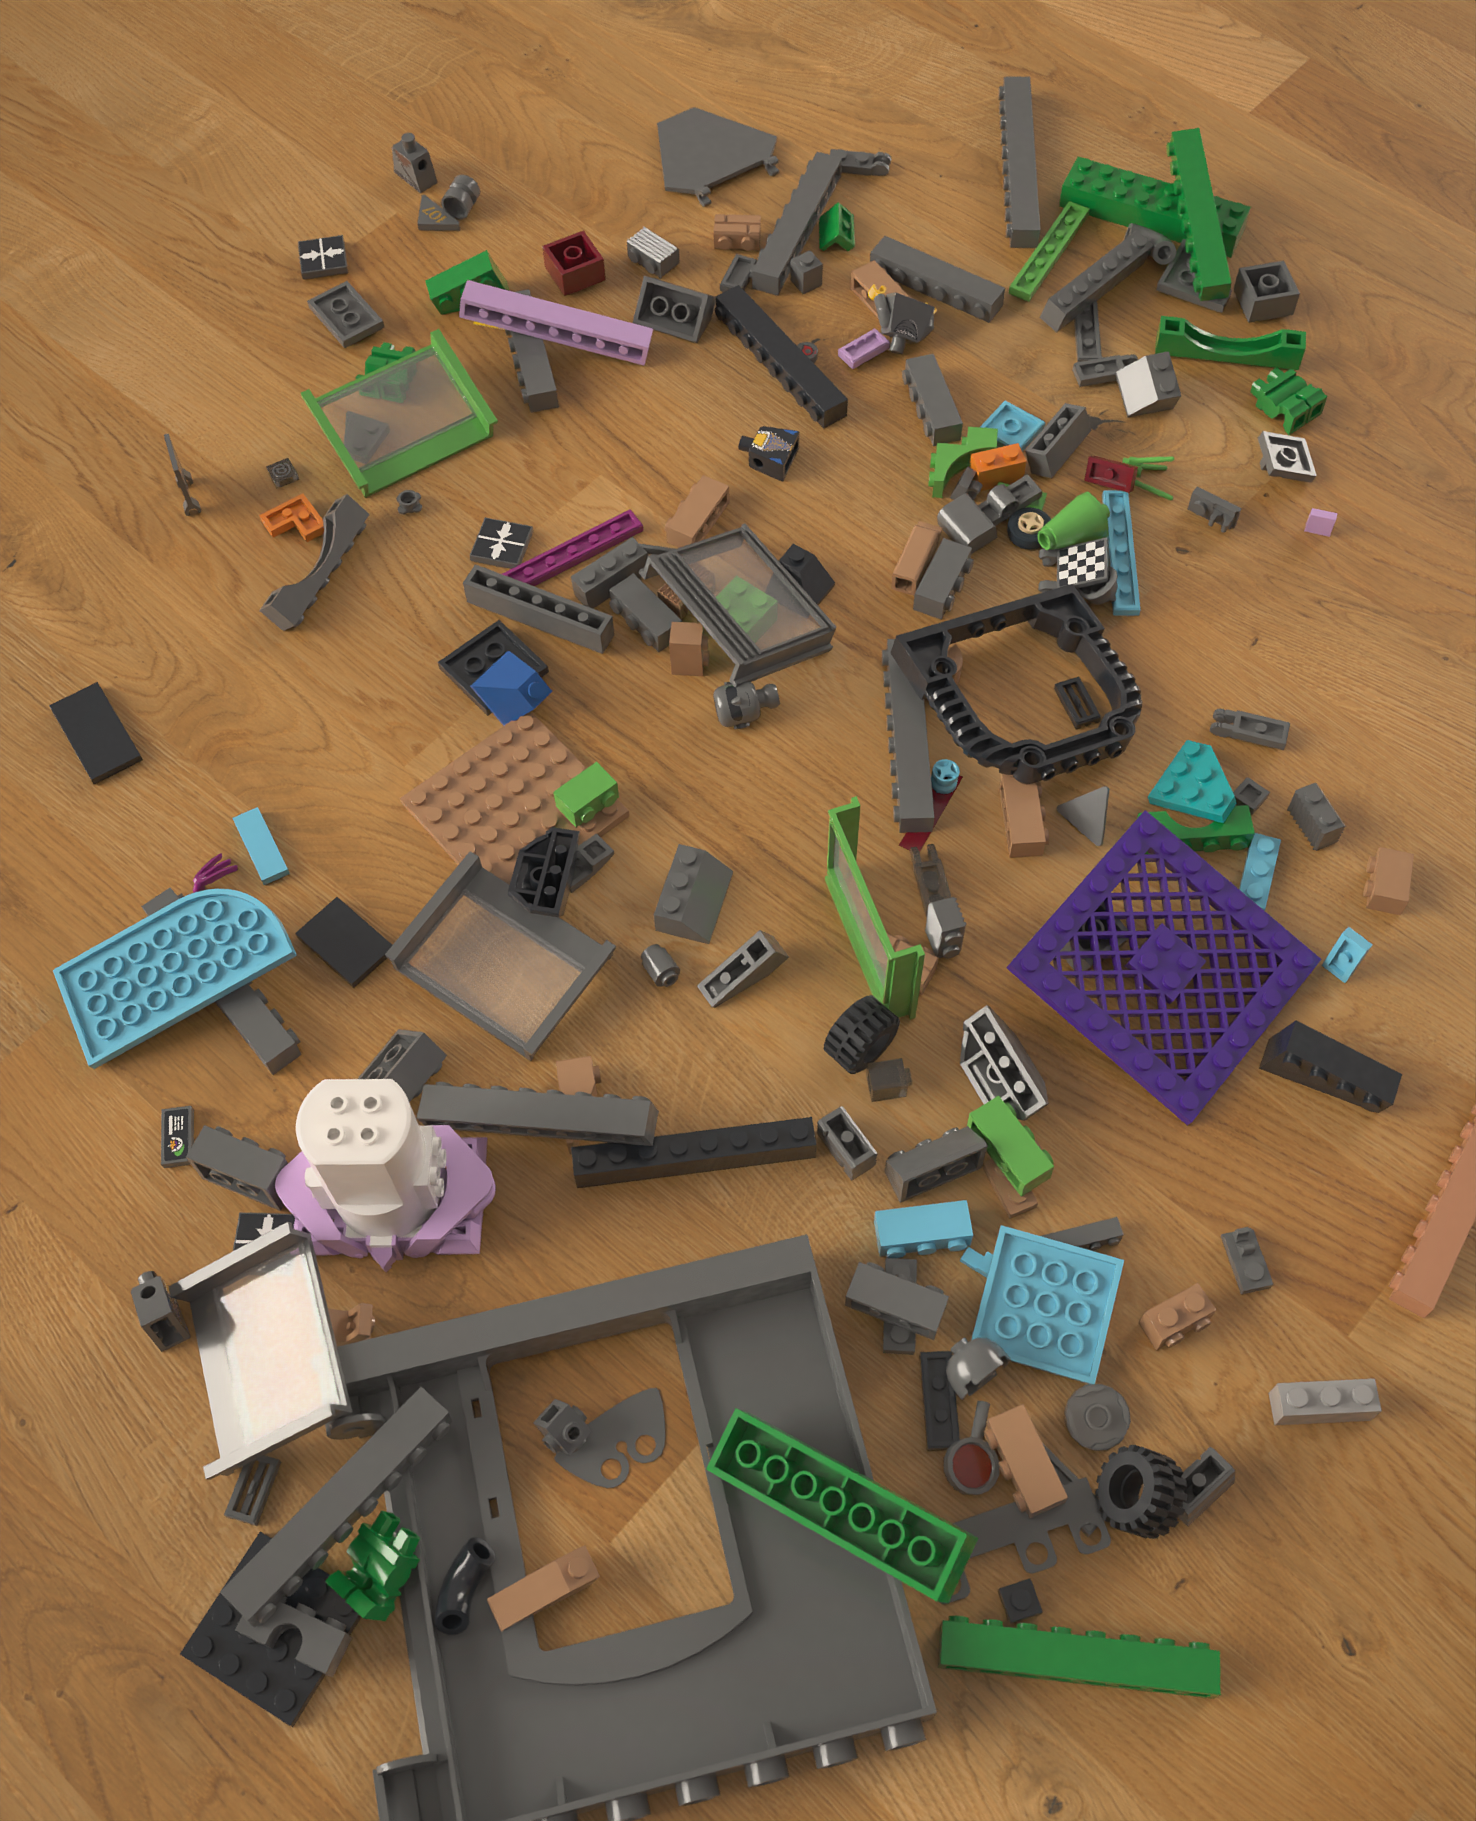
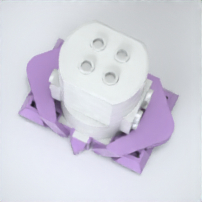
M393 1079L323 1080L317 1084L304 1099L297 1116L296 1134L302 1152L279 1172L275 1182L278 1196L295 1217L294 1229L311 1234L315 1255L344 1254L349 1257L363 1258V1256H367L370 1253L381 1268L387 1272L396 1260H403L404 1253L412 1258L424 1257L430 1252L436 1254H480L483 1209L493 1200L496 1191L492 1173L486 1165L488 1138L459 1137L449 1125L419 1126L406 1094ZM299 1248L291 1252V1255H300Z

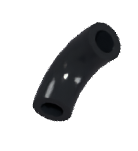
M477 1537L469 1539L453 1560L444 1578L435 1613V1626L444 1634L456 1635L462 1633L469 1625L471 1603L475 1591L496 1558L492 1547L483 1539Z

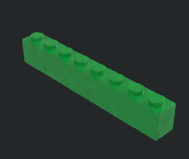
M1200 128L1173 131L1170 142H1167L1166 151L1167 156L1172 159L1170 162L1171 176H1175L1176 179L1174 181L1175 195H1179L1180 199L1178 200V212L1183 214L1182 232L1187 234L1186 252L1191 254L1189 261L1190 272L1195 274L1193 280L1194 292H1198L1200 302L1228 298L1232 282Z
M956 1615L949 1616L948 1621L943 1620L940 1624L938 1668L1210 1699L1221 1695L1220 1650H1211L1208 1643L1189 1642V1647L1175 1646V1640L1167 1638H1155L1154 1643L1140 1642V1636L1121 1634L1120 1639L1106 1638L1105 1632L1092 1630L1085 1631V1636L1072 1634V1629L1066 1627H1051V1632L1038 1631L1037 1625L1030 1623H1017V1628L1003 1627V1621L984 1619L983 1624L969 1623L968 1617Z

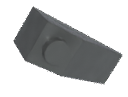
M759 930L702 980L697 987L711 1007L715 1008L769 976L789 956L774 936Z

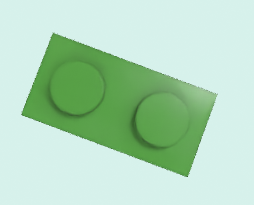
M595 762L553 792L556 807L576 828L582 823L592 820L596 813L605 807H610L619 798L617 782L598 762Z

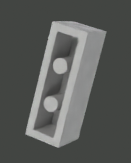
M1375 1379L1277 1383L1269 1392L1274 1425L1371 1421L1381 1412Z

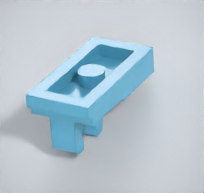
M1348 927L1341 934L1322 966L1346 983L1364 959L1372 944Z

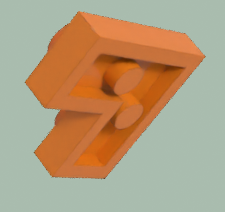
M303 493L259 515L261 522L273 538L293 527L297 528L306 542L324 534L323 519Z

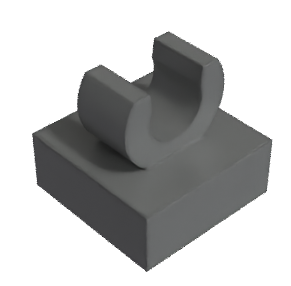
M970 467L966 468L950 496L951 499L955 500L964 493H967L974 501L983 486L980 482L972 480L976 473L975 470Z

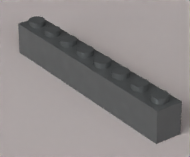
M816 152L813 160H809L806 173L801 175L797 189L792 191L789 204H785L781 219H777L773 234H769L765 248L760 250L757 263L751 267L752 289L779 295L791 272V259L799 256L841 178V157Z
M887 639V648L882 650V666H887V671H883V685L889 689V693H885V709H890V715L886 717L887 731H892V737H888V752L894 755V760H890V776H895L896 783L891 785L892 799H897V806H893L894 822H899V833L932 832L934 809L924 700L919 698L890 653L895 639Z
M168 888L141 907L148 917L176 900L183 898L184 895L181 893L177 896L171 888ZM251 981L215 1001V1003L270 1073L274 1075L302 1055L297 1046L300 1040L291 1028L286 1031L281 1024L284 1023V1020L275 1008L270 1011L265 1004L268 1003V1000L259 989L253 991L249 986L253 983Z
M436 1082V1085L424 1084L417 1119L425 1126L449 1125L453 1130L653 1146L659 1111L650 1099L642 1096H634L632 1099H621V1097L614 1094L593 1097L585 1092L565 1095L557 1090H547L546 1093H538L529 1088H519L518 1091H510L502 1086H491V1089H483L474 1084H464L463 1087H456L450 1083Z
M420 1387L220 1593L254 1628L259 1622L263 1624L268 1621L276 1612V1605L285 1595L289 1597L294 1594L303 1583L302 1578L311 1568L315 1570L320 1567L327 1559V1552L336 1542L342 1543L346 1540L354 1529V1523L361 1516L367 1517L378 1505L377 1500L386 1490L388 1492L392 1491L401 1482L403 1472L410 1465L416 1466L425 1457L427 1447L434 1440L440 1441L448 1433L452 1422L449 1412L424 1388Z

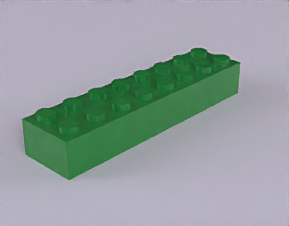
M1077 157L1062 184L1059 207L1065 208L1070 201L1089 208L1088 216L1128 227L1130 223H1134L1154 230L1179 243L1187 238V234L1182 232L1183 214L1178 212V200L1180 199L1179 195H1175L1174 183L1147 177L1088 158ZM1214 196L1226 257L1232 258L1245 230L1251 207Z
M735 1408L706 1468L711 1473L937 1602L949 1604L978 1540V1537L755 1415Z

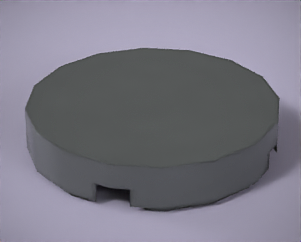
M1088 1384L1075 1390L1067 1400L1064 1411L1065 1426L1071 1437L1081 1446L1095 1451L1109 1450L1120 1444L1131 1422L1129 1407L1124 1397L1113 1388L1102 1384Z

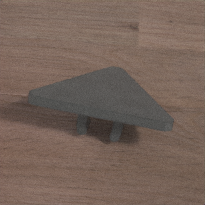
M1107 786L1057 806V811L1096 846L1103 845L1109 799V788Z

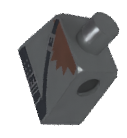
M403 134L401 141L392 147L394 173L419 193H422L438 183L428 150L415 140L414 134Z

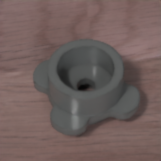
M413 490L401 492L396 498L399 503L398 512L400 514L420 512L422 510V505L419 502L421 495Z

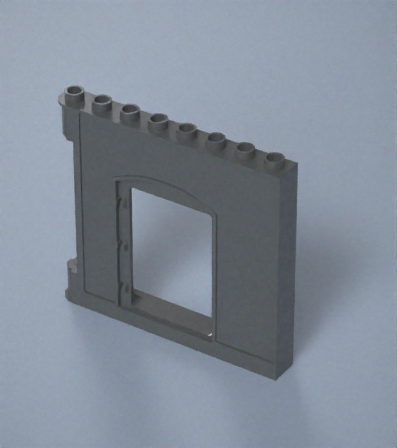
M807 1234L337 1347L353 1413L345 1414L325 1424L328 1438L341 1440L357 1436L364 1438L374 1435L420 1387L424 1388L449 1412L452 1420L448 1433L440 1441L434 1440L427 1447L425 1457L416 1466L410 1465L403 1472L401 1482L392 1491L388 1492L386 1490L384 1492L387 1512L395 1514L400 1519V1523L393 1535L396 1537L401 1528H406L415 1532L421 1538L414 1551V1554L420 1561L415 1569L411 1568L408 1580L398 1590L401 1592L399 1597L423 1754L387 1762L372 1770L379 1821H579L578 1814L606 1807L608 1821H633L651 1815L648 1795L675 1789L679 1807L721 1796L717 1777L744 1770L748 1788H754L789 1778L786 1759L813 1752L817 1770L858 1759L854 1740L881 1733L885 1751L897 1750L926 1741L922 1722L932 1720L937 1710L902 1582L706 1470L735 1408L755 1415L874 1480ZM667 1323L672 1327L734 1594L733 1601L728 1605L550 1651H543L539 1647L534 1615L501 1632L487 1599L526 1577V1570L490 1377L491 1367L498 1363ZM321 1352L311 1359L312 1370L318 1372L322 1405H325L329 1402H335L324 1354ZM479 1400L482 1416L476 1418L472 1402ZM497 1499L500 1517L493 1518L490 1501ZM474 1537L483 1539L492 1547L496 1558L475 1591L471 1603L469 1625L462 1633L456 1635L444 1634L435 1626L437 1600L444 1578L453 1560L466 1542Z

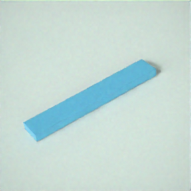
M1103 490L1102 502L1107 505L1110 511V517L1107 518L1109 535L1107 537L1108 565L1117 571L1118 589L1115 594L1116 601H1112L1113 615L1139 616L1141 609L1129 493L1120 490Z

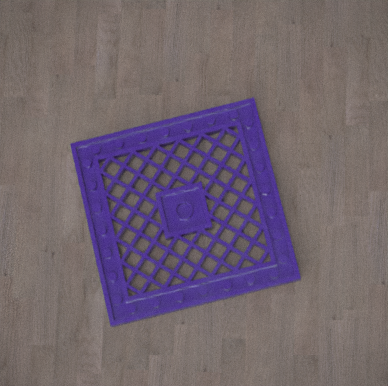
M1144 810L1006 968L1181 1121L1189 1125L1321 961V958ZM1145 862H1156L1157 873H1147ZM1137 863L1138 873H1128ZM1165 867L1172 873H1166ZM1129 881H1140L1141 892H1130ZM1148 881H1159L1160 892H1150ZM1167 881H1178L1179 892H1169ZM1121 883L1122 893H1111ZM1187 886L1191 888L1194 892H1188ZM1112 900H1123L1125 912H1114ZM1131 900H1142L1144 912H1133ZM1151 900H1162L1163 911H1152ZM1170 900H1181L1182 911H1172ZM1189 900H1200L1201 911H1191ZM1104 901L1105 912H1094ZM1209 905H1211L1216 911H1210ZM1211 918H1222L1224 930H1213ZM1115 919H1126L1128 931H1116ZM1134 919H1145L1147 931H1136ZM1154 919H1164L1165 925L1161 923L1155 929ZM1173 919H1184L1185 930H1175ZM1192 919H1203L1204 930H1194ZM1095 920H1106L1108 931H1097ZM1087 921L1088 932H1077ZM1232 924L1239 930H1232ZM1215 937H1225L1227 949H1216ZM1234 937H1244L1246 949H1236ZM1129 938L1130 950L1119 951L1117 939ZM1148 938L1138 949L1137 939ZM1180 938H1187V944ZM1195 938H1206L1207 949L1197 950ZM1078 939H1089L1091 951H1079ZM1098 939H1109L1111 951H1099ZM1070 940L1071 951H1061ZM1254 943L1258 945L1261 949H1255ZM1237 956H1247L1249 968H1239ZM1256 956H1266L1268 968H1258ZM1202 957H1209L1210 969H1200L1206 962ZM1218 957H1228L1230 969H1219ZM1093 958L1094 971H1082L1081 959ZM1100 958H1112L1113 970L1102 971ZM1120 958H1131L1125 965L1129 970L1121 969ZM1061 959H1072L1074 971H1062ZM1259 975H1269L1261 985ZM1201 976H1212L1213 988L1203 989ZM1221 976H1231L1233 988H1222ZM1240 976H1250L1252 988H1242ZM1075 978L1076 986L1072 984L1068 979ZM1083 978H1095L1096 990L1085 991ZM1103 978H1114L1116 990H1105ZM1123 978H1134L1136 990H1124ZM1193 978L1194 989H1184ZM1143 982L1152 990H1144ZM1234 995L1236 1008H1226L1224 996ZM1243 995H1253L1245 1005ZM1185 996L1196 997L1197 1009H1186ZM1204 996H1215L1217 1008H1206ZM1126 997H1137L1139 1010H1127ZM1145 997H1156L1158 1009H1147ZM1090 998H1097L1098 1005L1095 1004ZM1106 998H1117L1119 1010H1107ZM1176 999L1178 1009H1167L1166 1002L1170 1004ZM1218 1015L1220 1028H1209L1207 1016ZM1227 1015H1237L1228 1026ZM1168 1016H1179L1181 1029H1170ZM1188 1016H1198L1200 1028L1189 1029ZM1113 1017H1120L1121 1025ZM1128 1017H1140L1141 1030H1130ZM1148 1017H1159L1161 1029H1150ZM1210 1035H1221L1212 1046ZM1162 1036L1164 1049L1153 1050L1151 1037ZM1171 1036H1182L1184 1049H1173ZM1191 1036H1202L1203 1049L1192 1048ZM1135 1037H1143V1044ZM1174 1056H1185L1187 1069H1176ZM1194 1056H1204L1195 1067ZM1158 1057H1165L1166 1064L1162 1062ZM1180 1076L1188 1077L1185 1080H1183Z

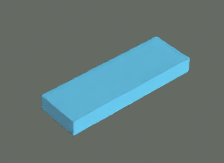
M258 807L232 818L264 885L290 874Z

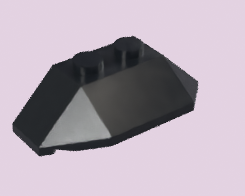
M551 827L546 831V834L536 838L519 850L508 889V896L529 913L552 917L563 916L574 876L580 831Z

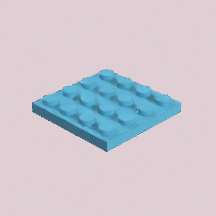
M1001 1225L971 1340L978 1337L988 1338L996 1342L1006 1352L1012 1362L1086 1384H1095L1124 1260Z

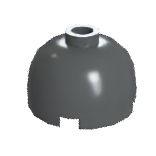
M978 1337L969 1342L966 1338H963L950 1349L953 1356L947 1362L946 1373L952 1388L961 1400H964L967 1394L971 1396L997 1375L996 1369L1001 1365L1005 1368L1011 1359L996 1342L988 1338Z

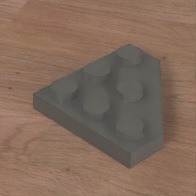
M1183 239L1176 251L1175 258L1169 263L1159 280L1156 290L1222 313L1231 297L1232 290L1230 289L1228 298L1200 302L1198 292H1194L1193 280L1195 274L1190 272L1189 261L1191 254L1186 252V240Z

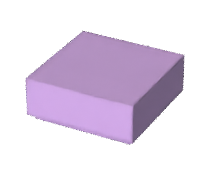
M1312 508L1304 531L1330 537L1336 522L1337 513Z

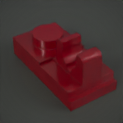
M1089 456L1084 481L1130 493L1134 490L1138 466L1098 456Z

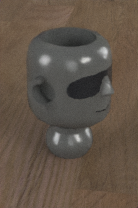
M724 682V685L716 688L713 693L720 724L724 727H734V729L748 727L751 722L759 719L761 715L760 708L774 709L780 705L775 684H766L762 689L756 690L752 682H746L737 687H734L731 682Z

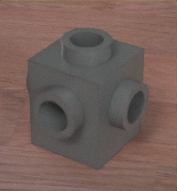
M554 1399L533 1422L545 1436L542 1442L554 1453L561 1451L571 1455L582 1448L586 1442V1437L592 1432L585 1423L587 1417L579 1408L574 1405L571 1407L569 1404Z

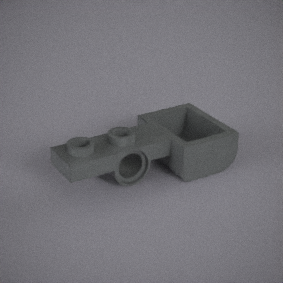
M1027 474L1008 487L1004 484L997 485L989 492L987 500L979 505L967 493H964L939 511L937 515L938 525L943 528L942 530L952 541L971 547L972 554L997 538L996 525L1011 517L1015 511L1025 508L1041 498L1042 490Z

